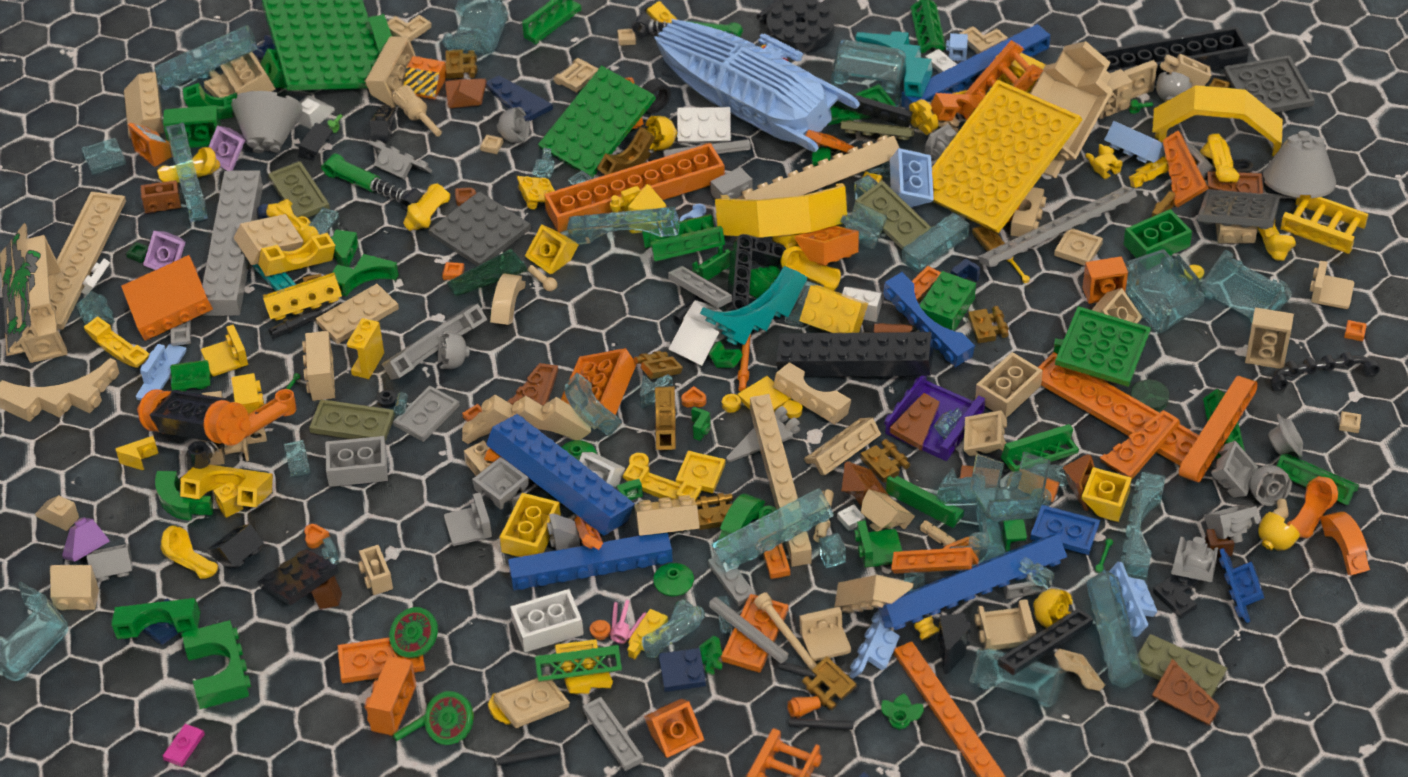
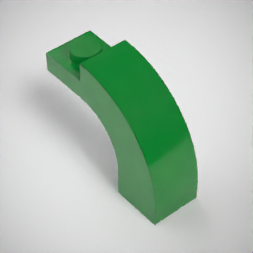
M199 83L183 88V99L188 107L217 105L220 119L233 117L232 99L237 98V93L225 97H213L205 93Z
M157 471L155 477L156 491L162 508L168 514L188 521L192 520L193 515L213 514L214 508L210 496H202L200 499L181 497L178 492L180 483L177 472Z
M741 494L733 502L720 527L722 531L716 549L736 556L747 526L753 519L759 520V510L764 506L765 501L749 494Z

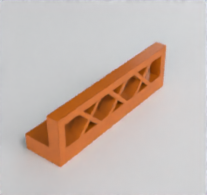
M971 547L898 551L893 554L891 570L894 574L971 569L972 565H978L979 559Z

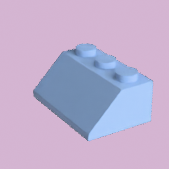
M1113 121L1105 138V141L1110 142V147L1118 151L1121 147L1124 149L1123 153L1132 157L1133 154L1138 155L1136 159L1145 163L1147 160L1154 163L1165 155L1162 142Z
M898 148L889 160L891 189L910 207L932 202L934 199L931 155Z

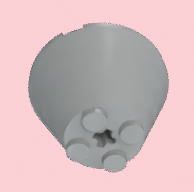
M250 91L238 94L236 99H232V108L246 144L253 148V151L256 153H263L264 151L280 152L281 146L303 111L299 101L290 96H286V98L279 97L276 92Z
M1299 131V134L1289 136L1263 172L1267 186L1281 194L1300 198V195H1311L1310 198L1322 197L1333 192L1336 187V178L1324 145V139L1310 135L1307 131Z

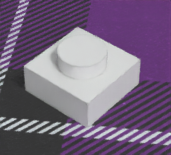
M855 505L837 513V518L848 531L857 527V521L865 520V516Z

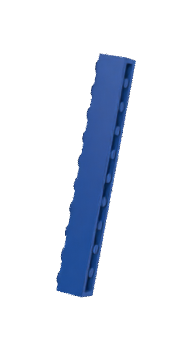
M1036 24L931 77L922 97L905 96V91L902 92V106L910 111L909 105L919 99L932 102L936 93L952 94L968 90L1011 40L1024 48L1021 53L1032 57L1049 48L1050 34Z
M1049 535L974 565L971 569L959 571L909 591L892 604L883 605V608L878 609L885 628L893 627L894 630L905 627V623L910 620L912 623L922 620L925 614L931 616L940 613V608L945 606L947 609L958 605L957 601L962 599L964 602L976 598L975 594L979 592L982 595L993 591L992 587L998 585L1000 588L1009 585V580L1015 578L1017 581L1026 578V573L1031 571L1033 574L1044 570V566L1048 564L1049 567L1061 563L1060 560L1066 558L1067 555L1060 535Z

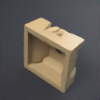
M1002 410L965 417L964 451L969 456H978V451L982 453H990L998 449L1003 451L1006 444L1004 428H1007V419Z
M869 489L862 502L861 513L872 521L870 527L875 531H881L882 528L890 529L896 526L906 529L915 517V515L887 494Z

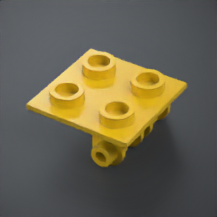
M517 176L519 181L518 189L521 191L522 197L527 201V207L530 209H535L538 202H545L544 194L555 191L549 179Z

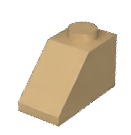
M59 495L47 500L35 513L36 517L65 531L79 518L75 503Z

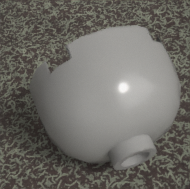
M1163 72L1158 76L1156 90L1158 96L1166 102L1190 89L1192 82L1190 83V78L1183 74L1172 72L1171 75H1166V72Z
M520 107L504 111L497 124L498 132L501 133L506 141L512 143L524 142V139H528L529 123L524 120L523 116H526V114Z
M443 331L440 336L444 337L443 342H439L438 363L442 361L443 365L439 367L440 369H456L464 363L465 358L469 357V346H466V342L461 335Z
M1274 465L1258 468L1250 480L1251 493L1262 505L1274 506L1277 504L1275 501L1281 498L1285 499L1291 491L1292 482L1288 474L1280 467Z

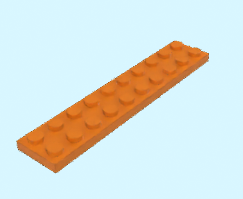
M1054 352L1038 367L1043 370L1041 386L1128 436L1133 432L1141 430L1145 423L1159 414L1158 411L1100 378L1055 365L1058 354ZM1179 424L1156 452L1181 465L1199 435Z

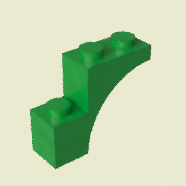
M366 254L362 255L354 269L337 265L332 272L336 275L342 296L346 297L354 288L367 281L376 279L396 280L399 275L397 262Z

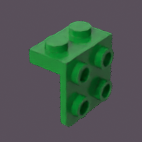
M774 266L751 269L749 294L758 299L780 274L779 269Z
M865 520L857 521V530H854L855 542L859 544L858 554L863 559L864 567L892 564L894 552L902 551L897 530L889 529L868 532Z

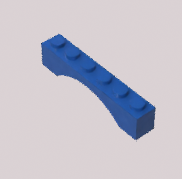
M903 272L885 282L883 290L885 298L890 300L896 306V309L904 314L910 324L914 325L920 332H932L933 347L943 354L946 361L957 367L973 357L975 345L963 333L942 327L924 313L916 300L914 283Z

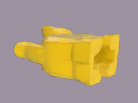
M1099 144L1098 157L1096 158L1092 154L1086 153L1085 157L1093 166V170L1099 173L1103 179L1111 176L1107 173L1109 170L1114 174L1121 172L1122 161L1117 160L1113 155V148Z

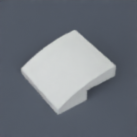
M685 316L668 350L702 366L719 331Z

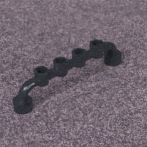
M1349 352L1342 353L1339 357L1340 359H1333L1331 355H1325L1322 357L1321 362H1315L1313 358H1306L1302 365H1296L1295 361L1291 360L1286 362L1283 368H1279L1274 372L1271 385L1275 391H1282L1288 386L1284 375L1288 374L1294 377L1298 373L1306 371L1312 374L1319 369L1331 371L1338 366L1350 368L1357 363L1364 364L1363 370L1365 374L1372 377L1379 373L1380 367L1375 360H1370L1364 356H1351Z

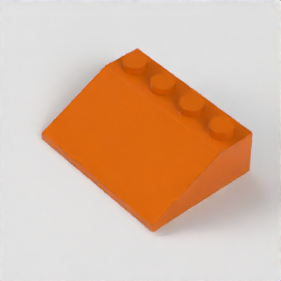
M626 348L581 356L575 365L561 400L591 417V421L612 420L615 418L637 364L634 363L632 356Z

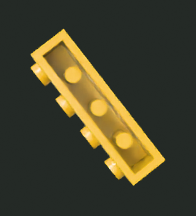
M330 273L263 295V299L270 319L280 320L289 313H293V315L299 314L307 307L314 309L320 307L321 303L326 301L329 303L336 302L342 296L335 273Z

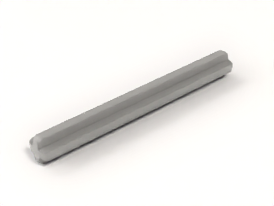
M740 140L712 144L717 154L750 150V141ZM698 146L664 150L663 156L666 157Z
M714 597L710 600L709 607L778 662L784 663L788 659V653L720 599Z

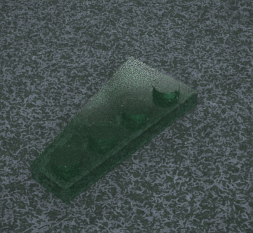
M510 249L448 281L447 284L453 294L458 296L498 282L503 274L518 275L528 270L516 253Z

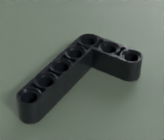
M741 234L737 237L731 246L727 292L732 295V302L726 304V311L737 310L748 305L751 262L754 261L774 267L778 266L781 262L782 254L786 250L784 245L747 234Z

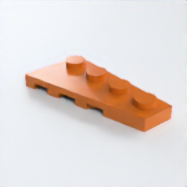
M1176 131L1163 139L1166 160L1169 165L1168 171L1172 181V192L1176 195L1174 203L1176 207H1180L1209 188L1181 133Z
M1163 410L1145 423L1141 430L1129 435V439L1122 444L1118 443L1107 455H1102L1100 461L1123 476L1133 479L1180 424L1179 419Z

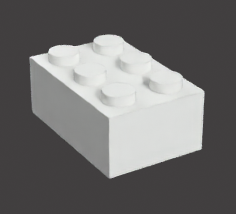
M569 589L510 607L512 622L524 653L583 635L582 618Z

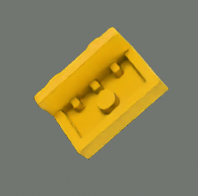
M597 639L555 645L556 653L598 648ZM585 659L581 666L588 670L593 669L597 663L592 659ZM571 661L564 662L560 669L566 673H571L576 665Z

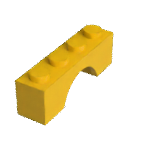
M324 233L311 236L306 244L293 251H283L278 245L261 248L258 264L265 276H270L332 261L335 244L329 234Z

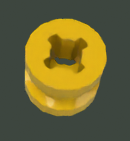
M932 616L914 625L915 629L920 632L919 637L921 640H925L939 631L938 627H935L933 624L934 619Z

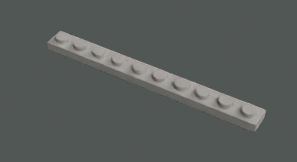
M1127 187L1116 190L978 256L979 262L988 267L996 266L1000 261L1011 259L1013 255L1026 252L1028 248L1040 245L1044 240L1055 238L1063 231L1065 232L1076 225L1084 224L1088 219L1099 217L1105 211L1114 210L1120 204L1130 202V199L1137 197L1136 191Z

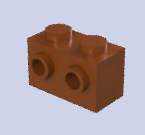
M177 180L141 185V198L145 213L181 208Z

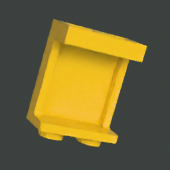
M362 318L347 342V347L356 349L358 352V359L351 369L352 375L370 379L384 354L380 323L377 321Z

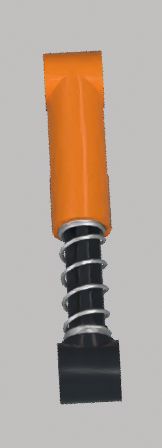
M282 389L275 394L274 399L249 413L250 428L244 438L249 437L282 416L294 414L297 410L294 392L289 389ZM195 441L191 443L188 447L191 465L197 469L207 467L215 451L219 452V449L223 446L226 448V444L210 441Z

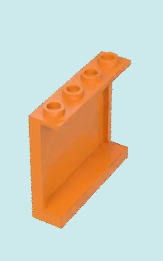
M190 255L121 286L136 326L144 341L213 310Z

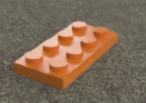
M750 594L740 616L775 642L780 629L766 611L758 609L755 605L754 600L758 596ZM772 600V607L784 621L789 611V605ZM734 628L722 653L721 661L761 673L769 654L737 628Z
M390 637L338 645L342 683L379 678L381 665L386 663L388 656L412 661L414 672L425 671L423 655L418 658H405L399 655L392 648Z

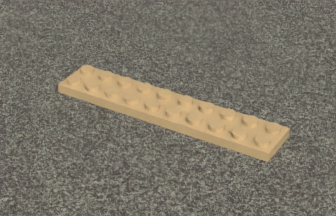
M98 192L90 193L56 260L61 272L48 276L50 300L56 311L57 329H64L84 288L82 283L88 275L90 276L91 270L95 266L126 203L125 196Z

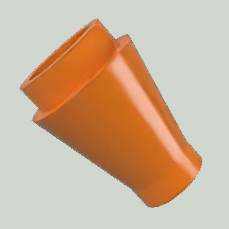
M817 696L793 697L787 703L789 714L791 717L797 718L815 709H819L821 706Z

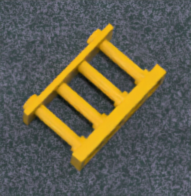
M1300 195V198L1297 197L1296 205L1298 207L1293 214L1284 213L1280 229L1350 254L1355 236H1352L1357 227L1363 229L1366 227L1368 214L1322 197L1310 198L1311 195ZM1305 208L1315 211L1311 220L1300 217ZM1322 214L1332 217L1328 226L1318 224ZM1339 221L1350 224L1345 233L1335 230Z

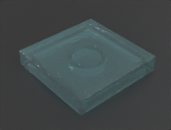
M115 138L81 148L92 175L126 164Z

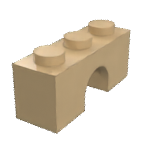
M1033 187L1021 202L1019 209L1015 211L1012 219V236L1020 237L1039 228V222L1037 221L1042 218L1043 209L1041 207L1045 208L1047 197H1044V189Z

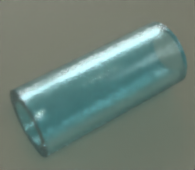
M400 392L396 396L394 412L397 415L405 413L408 395L404 392Z

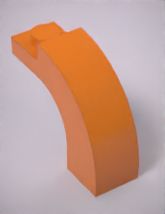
M1335 512L1321 516L1320 520L1324 535L1332 536L1339 544L1348 575L1370 570L1365 553L1368 548L1363 534L1354 519L1346 512Z

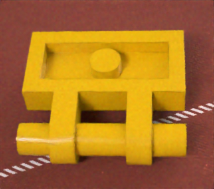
M638 186L621 191V197L616 195L611 197V221H613L614 226H619L622 218L625 222L629 221L628 206L640 193Z

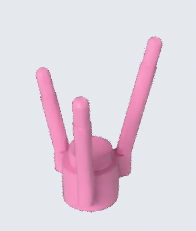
M628 599L625 601L620 621L617 624L618 603H614L612 627L609 635L617 643H625L627 640H630V637L647 614L644 612L630 630L629 625L624 622L629 605Z

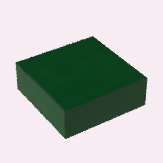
M135 242L126 252V257L143 263L149 246Z

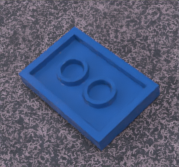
M1042 505L1030 539L1036 541L1049 535L1059 534L1064 549L1089 555L1100 520Z

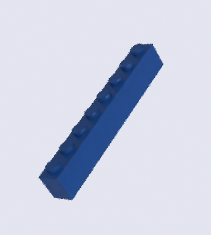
M668 532L603 542L599 550L595 547L590 549L584 545L508 559L513 590L545 586L552 583L584 579L596 575L673 562Z

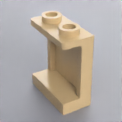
M1019 600L1018 608L984 612L983 606H978V614H975L976 627H980L979 640L980 643H984L985 651L1018 647L1036 635L1027 600Z

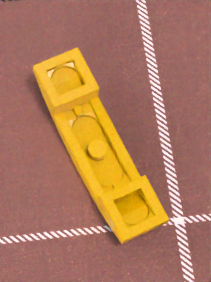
M98 316L84 326V330L98 345L113 357L129 366L139 367L149 358L150 353L138 345L134 347L113 332L111 326Z
M631 462L623 474V478L627 481L640 479L642 491L658 498L676 500L679 496L690 495V498L694 497L696 501L703 489L702 486L688 481L680 484L652 474L649 471V467L635 462Z

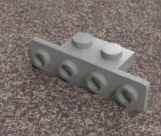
M371 140L369 141L372 147L381 151L374 163L376 167L404 180L412 166L431 174L432 170L427 167L429 164L420 159L415 161L413 156L407 153L402 155L394 147L389 149L381 141L377 140L376 143Z

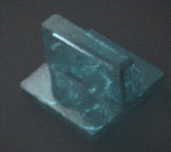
M856 202L851 215H843L840 222L846 225L845 228L859 231L860 244L870 249H875L887 216Z

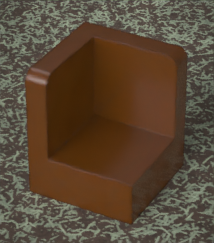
M1206 529L1205 544H1207V547L1213 551L1215 547L1218 548L1217 557H1222L1220 549L1223 548L1229 556H1232L1234 541L1229 540V538L1219 539L1216 537L1215 529Z
M335 576L311 591L319 609L339 606L342 592Z

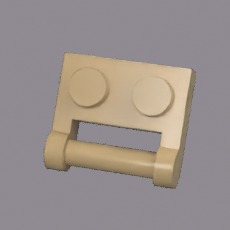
M576 58L571 66L561 74L554 76L553 79L557 85L562 84L578 92L589 82L598 68Z

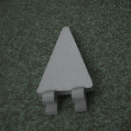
M783 406L775 411L782 442L793 438V434L800 431V428L797 426L800 422L795 417L790 419L786 426L783 424L788 419L786 415L787 410ZM755 428L726 457L727 462H732L761 451Z

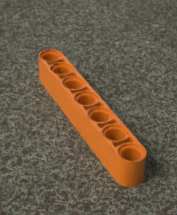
M1237 376L1181 463L1179 476L1198 483L1202 480L1255 395L1258 384L1256 381Z

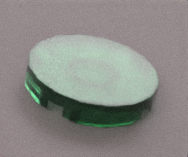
M1147 379L1134 384L1131 389V397L1156 411H1161L1169 402V391L1163 383Z

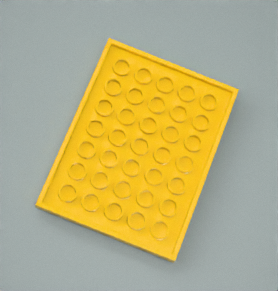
M997 80L933 165V202L999 233L1081 123V116Z

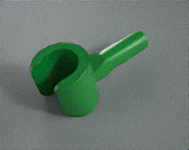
M1132 100L1129 107L1130 113L1136 114L1140 111V108L1152 107L1153 103H1139L1137 100Z

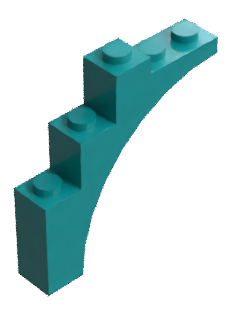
M892 31L891 35L857 32V50L881 55L897 64L905 74V96H923L933 74L932 59L921 58L920 46L910 45L909 33Z
M784 266L769 289L749 305L726 312L713 311L703 307L700 314L706 317V322L713 325L718 323L717 327L722 329L721 334L727 337L726 341L737 345V343L745 345L752 329L758 331L760 328L767 331L774 315L779 318L781 315L789 317L808 277Z

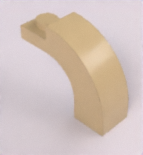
M503 274L500 277L493 298L490 322L507 325L513 322L517 295L519 291L525 288L526 281L521 280L522 276Z

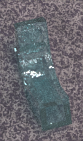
M576 373L564 385L565 395L570 405L594 430L598 428L610 437L622 424V420L606 409L595 398L592 392V383L580 374Z

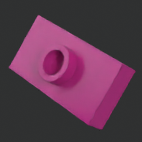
M184 724L164 753L163 759L183 767L203 738L204 731Z

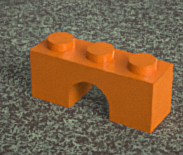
M936 93L930 105L932 112L936 113L938 120L953 121L956 113L963 115L968 120L983 98L981 95Z

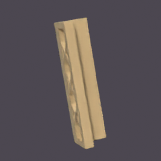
M860 418L805 457L804 460L806 464H815L820 475H826L880 436L881 433L873 418Z

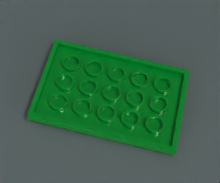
M601 66L540 141L538 146L540 149L593 179L599 171L597 168L605 153L612 155L655 101L656 97L654 94Z

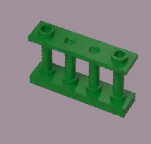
M712 214L642 230L644 247H651L654 261L725 245L722 226L714 227Z

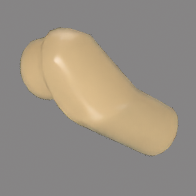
M1279 499L1276 502L1277 509L1272 513L1286 519L1288 517L1287 501Z

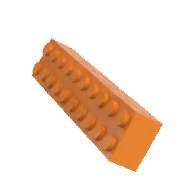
M708 143L544 194L545 209L555 228L560 233L611 217V197L614 195L621 197V191L638 186L641 192L646 185H650L658 196L665 200L710 186L712 180L725 175V166L712 144Z

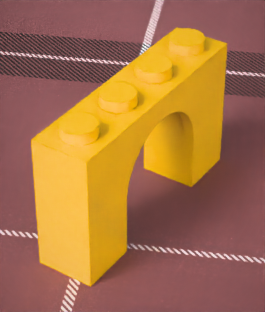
M208 465L201 469L193 467L181 477L180 496L200 499L208 491L215 490L232 482L238 490L237 505L257 507L272 493L273 474L216 465Z

